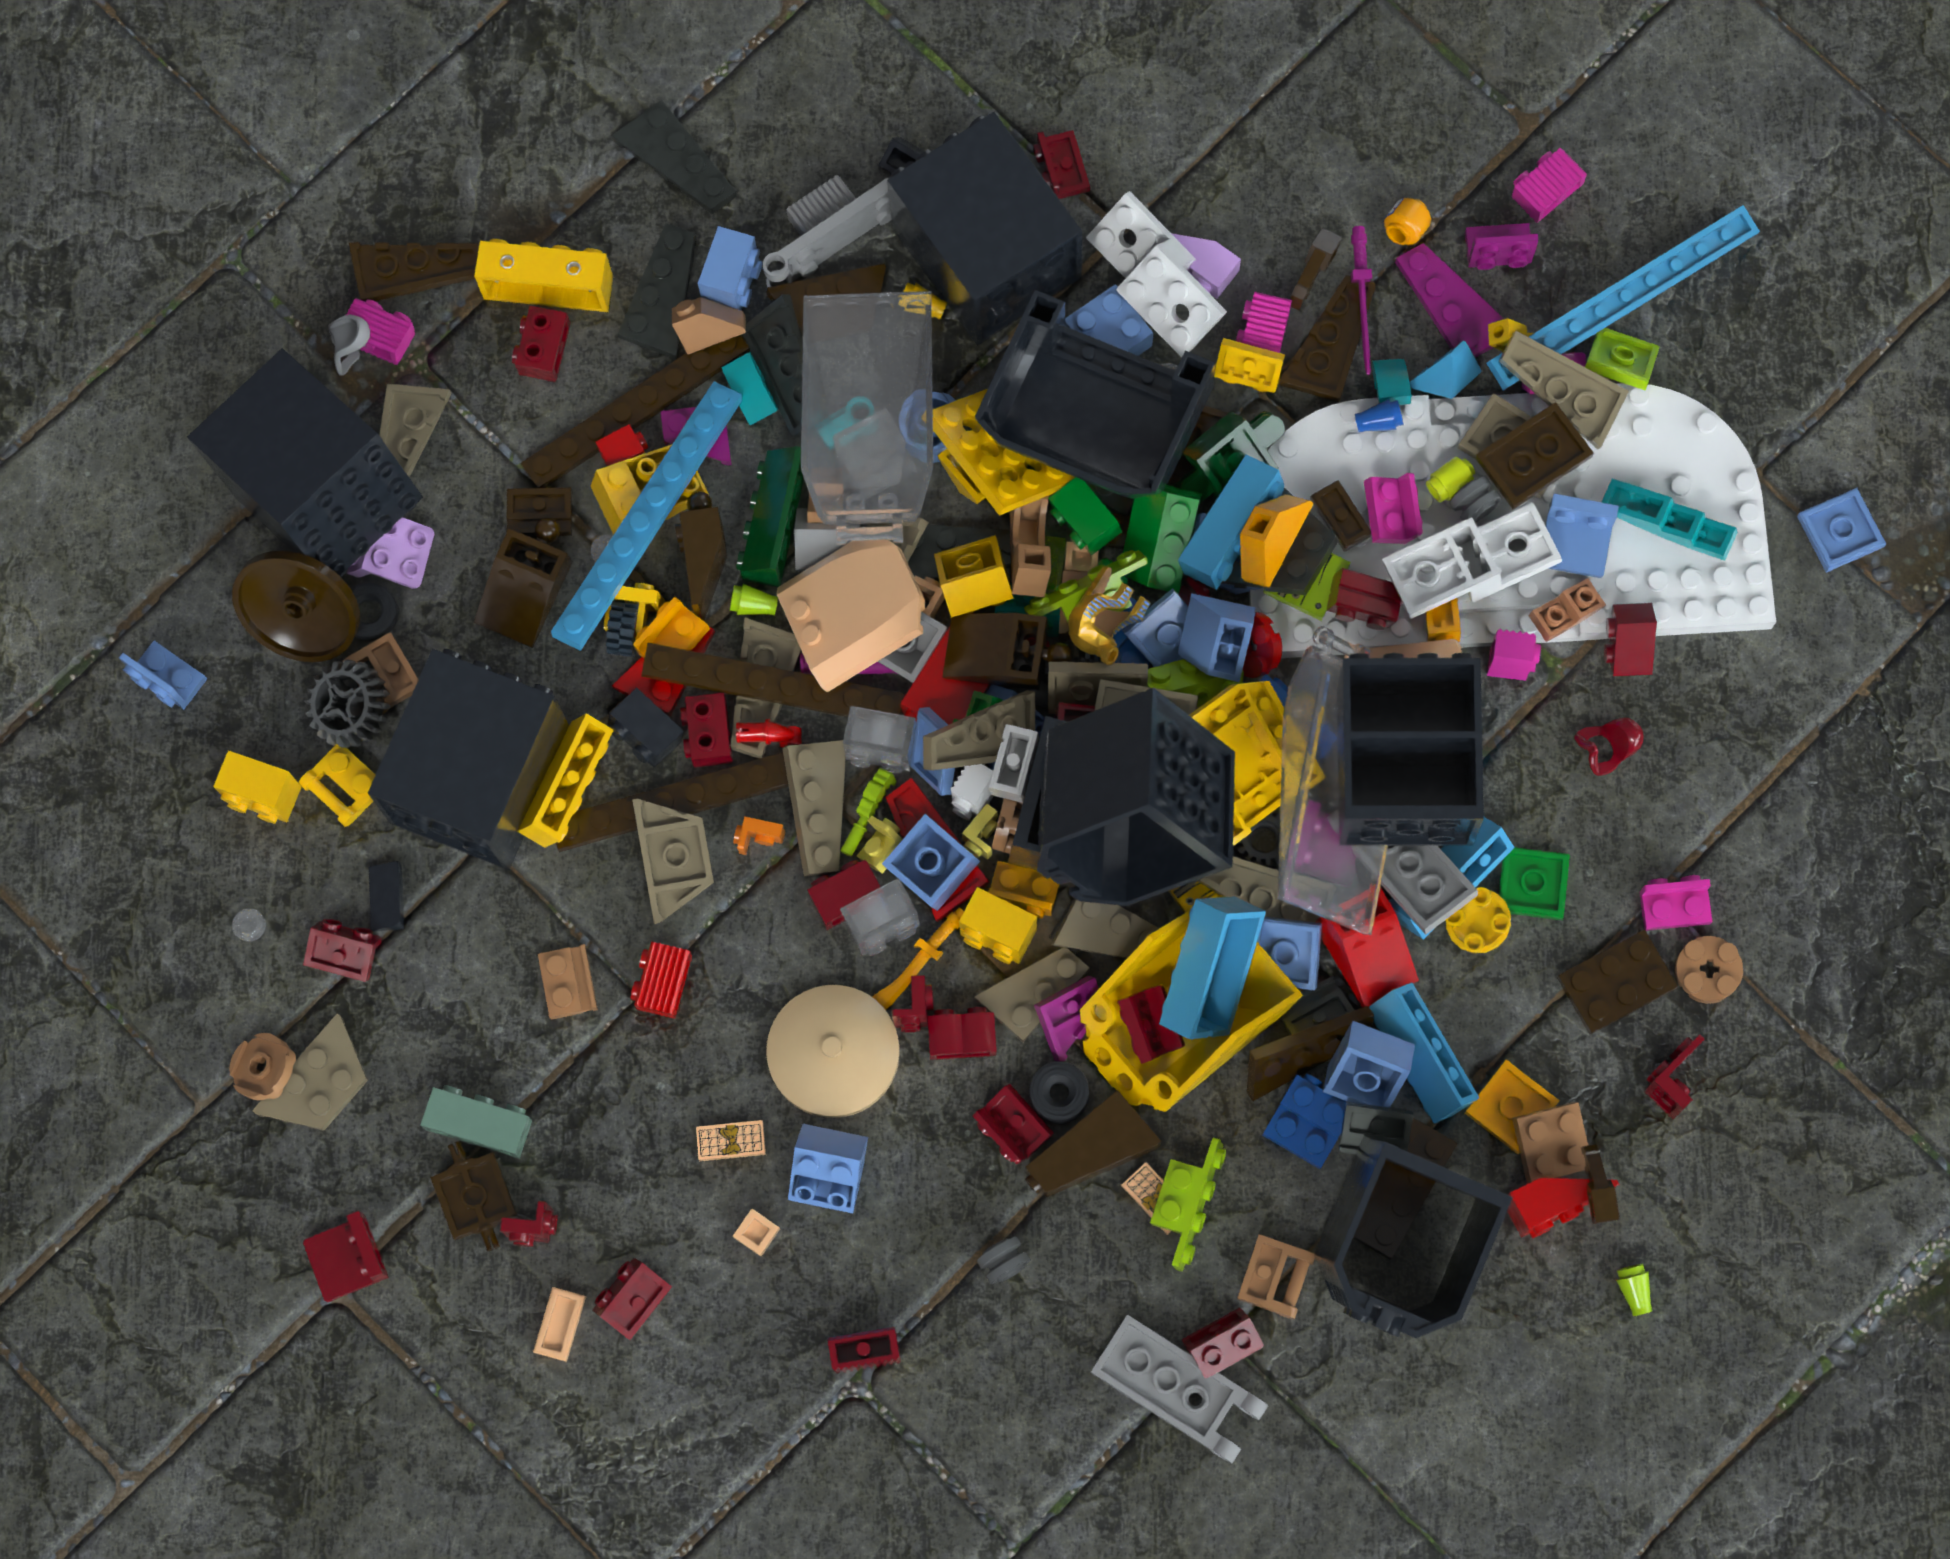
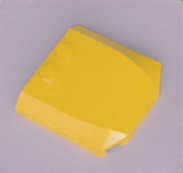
M1270 681L1229 685L1189 715L1235 751L1233 846L1252 832L1251 827L1291 797L1301 796L1323 779Z

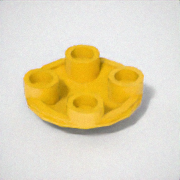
M1478 887L1476 888L1478 896L1445 920L1446 929L1451 940L1461 949L1471 953H1487L1499 947L1507 938L1511 927V912L1506 902L1496 892Z

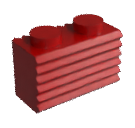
M651 942L649 950H643L639 968L644 969L641 981L635 980L631 992V1000H635L634 1006L637 1010L673 1019L676 1018L692 960L689 950Z

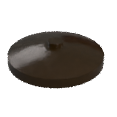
M270 551L259 554L243 566L233 584L232 601L241 624L260 644L283 657L302 662L327 661L345 652L358 632L360 610L350 587L334 570L312 557L290 551Z

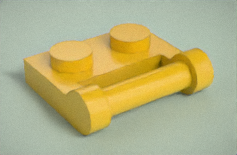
M337 744L312 770H309L301 777L299 784L306 791L311 790L339 816L338 821L347 827L373 802L368 791L375 778V774L347 748L340 747ZM326 774L355 802L347 807L319 780Z

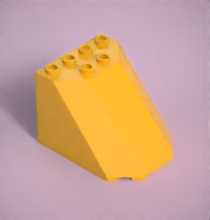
M1216 894L1211 898H1218V895ZM1190 911L1151 933L1080 1009L1081 1023H1084L1086 1028V1039L1083 1040L1084 1054L1097 1066L1098 1071L1108 1083L1118 1090L1130 1105L1139 1106L1140 1104L1153 1106L1155 1110L1166 1112L1283 1016L1303 996L1258 942L1254 950L1231 1031L1227 1036H1208V1038L1188 1039L1182 1036L1185 1042L1183 1048L1168 1052L1152 1061L1141 1064L1139 1057L1132 1049V1038L1127 1025L1120 1016L1118 1001L1134 993L1162 984L1168 995L1172 982L1171 975L1176 967L1181 951L1180 944L1189 924Z

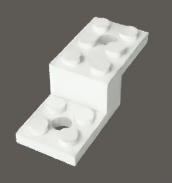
M1131 192L1125 193L1086 237L1125 278L1116 291L1181 358L1185 351L1190 352L1227 313L1211 294L1187 271L1189 266L1196 260L1194 256ZM1125 229H1131L1135 233V245H1129L1125 242L1123 237ZM1178 304H1183L1188 308L1189 318L1187 320H1181L1177 316L1176 306Z
M1534 502L1478 528L1471 517L1383 558L1382 561L1410 619L1466 593H1468L1472 603L1562 562V558ZM1514 539H1523L1527 543V547L1523 552L1514 553L1508 548L1509 543ZM1421 569H1433L1436 573L1434 579L1430 582L1420 581L1417 578V574Z

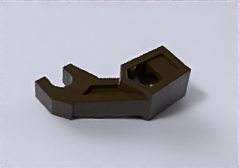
M1322 228L1310 247L1304 261L1307 265L1291 295L1292 308L1298 311L1301 309L1304 300L1310 294L1319 272L1325 273L1336 256L1343 237Z
M1597 1144L1582 1146L1581 1152L1584 1154L1586 1164L1584 1169L1590 1179V1183H1587V1196L1592 1224L1620 1220L1615 1187L1611 1180H1607Z

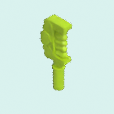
M879 768L873 777V781L871 780L867 784L863 792V798L857 808L860 818L857 823H853V828L840 850L845 855L852 857L864 833L867 832L866 827L869 823L867 820L871 816L874 817L875 811L879 808V803L882 802L883 796L886 795V790L890 788V785H896L897 781L893 773Z

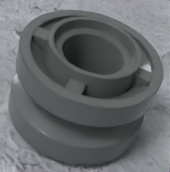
M1486 476L1467 483L1450 501L1449 504L1454 511H1463L1460 516L1462 521L1471 517L1474 522L1480 521L1489 515L1501 501L1502 497L1497 490L1488 491L1491 482Z
M1017 1236L1010 1239L1005 1238L986 1249L982 1253L983 1255L977 1259L980 1268L990 1269L986 1276L990 1284L1006 1281L1022 1271L1025 1265L1031 1261L1027 1252H1018L1021 1242Z

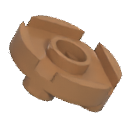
M1004 798L991 849L1010 854L1021 813L1019 809H1022L1023 802Z
M1703 936L1688 942L1677 956L1675 962V978L1677 983L1689 994L1690 998L1700 1003L1712 1004L1726 999L1733 994L1743 977V963L1736 946L1714 936ZM1707 961L1712 962L1713 966L1718 969V972L1713 973L1712 978H1706V972L1700 971V966H1705Z
M259 1033L254 1035L257 1038L252 1039L249 1043L244 1041L235 1050L229 1067L230 1076L234 1077L235 1085L233 1086L240 1094L253 1100L276 1099L282 1094L283 1088L289 1081L293 1065L296 1061V1054L280 1038L269 1033ZM266 1060L265 1069L260 1073L257 1066L259 1063L263 1064Z

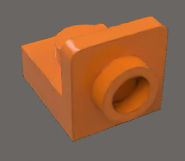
M744 817L743 825H737L733 843L738 844L739 854L746 855L751 837L755 838L754 842L765 846H773L774 842L782 844L785 829L782 824Z

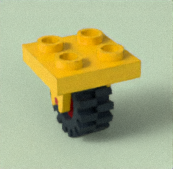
M635 583L634 588L622 586L605 612L603 629L606 631V651L608 654L635 657L637 650L633 644L638 632L646 626L648 612L657 613L659 608L666 602L661 594L654 590L653 585Z

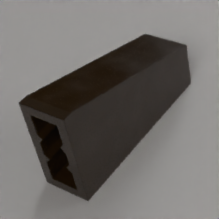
M1117 1090L1025 1167V1172L1028 1174L1025 1181L1036 1194L1042 1191L1046 1197H1049L1155 1151L1160 1147L1161 1140Z

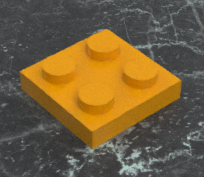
M1505 1060L1478 1095L1479 1099L1470 1105L1465 1114L1516 1154H1519L1520 1151L1512 1118L1555 1107L1560 1100L1508 1060Z

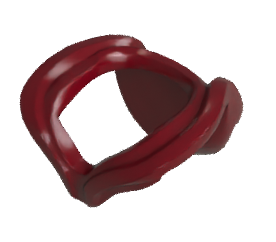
M1624 717L1614 719L1602 726L1583 728L1575 733L1574 739L1581 748L1589 751L1588 761L1592 772L1597 776H1604L1613 772L1622 761L1635 754L1641 748L1644 734L1637 722ZM1597 735L1605 737L1611 744L1613 750L1612 758L1606 762L1598 763V748L1594 742L1588 739Z

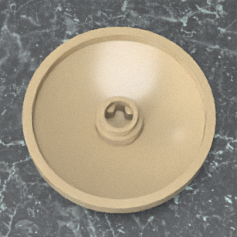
M819 986L797 995L778 1013L771 1026L767 1040L768 1067L779 1091L790 1103L800 1110L819 1117H847L869 1108L888 1090L899 1064V1040L896 1028L889 1014L870 995L848 986Z

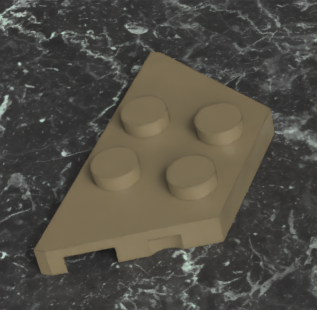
M632 799L654 924H659L714 883L703 818L640 799Z
M336 1014L297 1058L282 1094L276 1099L267 1098L261 1100L252 1110L256 1115L325 1131L368 1081L367 1076L346 1030L344 1020L340 1015Z

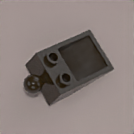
M697 491L692 493L687 500L688 511L679 512L681 523L675 524V530L681 553L685 552L691 605L694 614L705 621L728 556L724 527L718 507L712 508V499L707 493Z
M552 518L539 520L535 526L536 540L510 528L508 529L493 562L474 619L475 624L528 647H534L573 562L568 553L548 545L556 541L560 536L561 530L556 520ZM520 553H525L527 557L525 562L517 561ZM555 565L551 574H547V567Z
M1020 613L961 614L951 618L942 677L944 679L1040 690L1044 660L1048 661V663L1071 662L1072 651L1068 645L1061 642L1054 643L1049 648L1046 647L1049 626L1045 616ZM1029 637L1036 639V643L1032 646L1026 640ZM1024 668H1029L1032 672H1024L1021 670Z

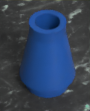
M1387 399L1361 413L1354 414L1359 433L1365 431L1397 430L1396 427L1404 425L1398 400L1390 402Z

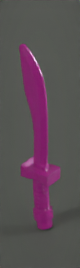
M1355 226L1352 228L1351 235L1355 269L1351 273V283L1358 282L1363 359L1366 374L1370 375L1371 363L1365 282H1370V279H1372V269H1367V234L1365 233V227Z

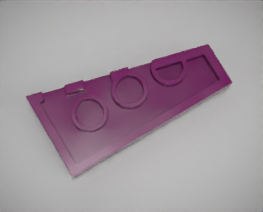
M1422 243L1396 258V265L1452 350L1463 340L1467 343L1475 358L1493 348L1489 345L1488 324L1504 320V318L1435 253Z

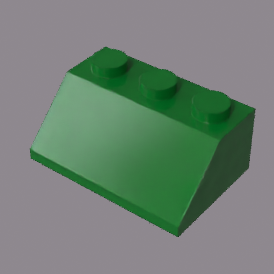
M1166 485L1160 494L1134 499L1123 553L1130 550H1139L1146 556L1148 564L1124 576L1155 589L1169 592L1173 588L1179 594L1184 573L1178 559L1193 537L1202 493Z

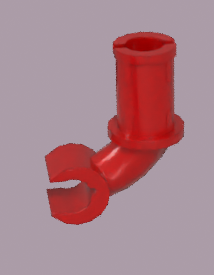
M766 719L765 722L736 723V729L739 730L736 731L737 743L766 742V745H770L771 742H780L781 748L786 747V745H801L802 728L783 726L771 722L770 719Z

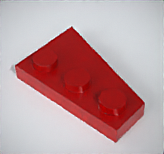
M709 627V631L691 651L704 654L715 634L714 629ZM643 657L612 685L613 689L627 696L638 688L659 709L669 716L673 713L686 688V685L641 677L644 663Z

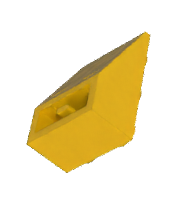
M672 444L596 470L591 483V489L613 535ZM696 471L665 520L686 510L687 500L692 493L702 491L709 495L698 471Z

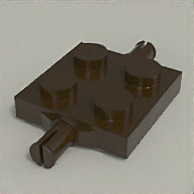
M457 1141L454 1142L456 1148L454 1144L448 1145L454 1164L445 1172L430 1178L453 1239L456 1241L471 1234H481L486 1251L489 1252L493 1250V1247L495 1249L500 1247L493 1228L501 1223L502 1217L513 1218L518 1216L495 1154L492 1152L479 1158L467 1159L461 1144L462 1142Z

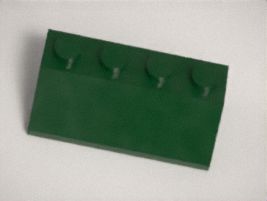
M794 446L767 451L765 461L760 460L757 479L761 481L759 490H753L750 509L754 510L752 521L747 520L745 523L743 539L747 540L745 551L739 552L736 569L740 570L743 581L772 587L781 586L807 470L803 447Z

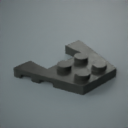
M1284 488L1281 496H1293L1286 488ZM1309 512L1269 588L1245 582L1241 578V563L1237 561L1233 564V570L1226 581H1222L1221 584L1234 585V588L1246 589L1248 586L1264 588L1265 591L1306 596L1337 545V537Z

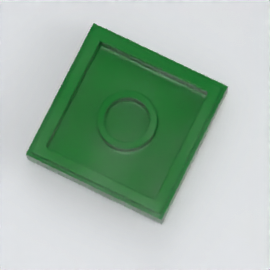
M1515 847L1502 860L1498 895L1506 902L1511 914L1563 920L1570 854Z

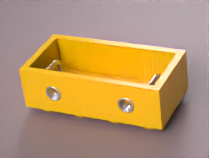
M491 239L489 242L480 241L474 277L484 300L608 312L613 274L606 253L593 248L576 251L563 245H554L552 248L540 247L532 242H522L521 245L508 244L507 241L502 239Z

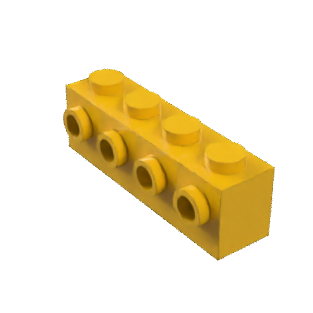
M587 713L571 721L517 832L544 848L563 840L568 832V823L572 815L582 803L581 796L595 776L596 771L594 769L609 747L608 741L613 729Z

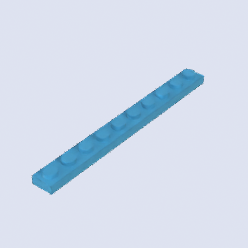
M1744 205L1530 335L1529 338L1562 355L1752 238L1760 231ZM1501 353L1486 364L1501 388L1505 390L1520 380L1499 362Z
M713 381L551 630L553 638L580 651L582 650L742 402V394Z

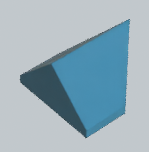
M1463 340L1453 350L1451 349L1440 359L1436 360L1431 367L1423 369L1409 383L1412 389L1453 399L1482 370L1469 346Z

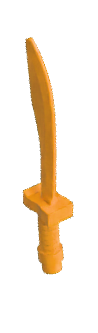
M959 907L954 913L951 912L946 917V921L941 924L928 941L925 942L919 938L914 948H920L921 950L905 971L894 982L872 996L885 1010L909 986L911 976H916L931 957L936 961L941 957L943 951H937V949L949 934L956 928H959V921L964 911Z

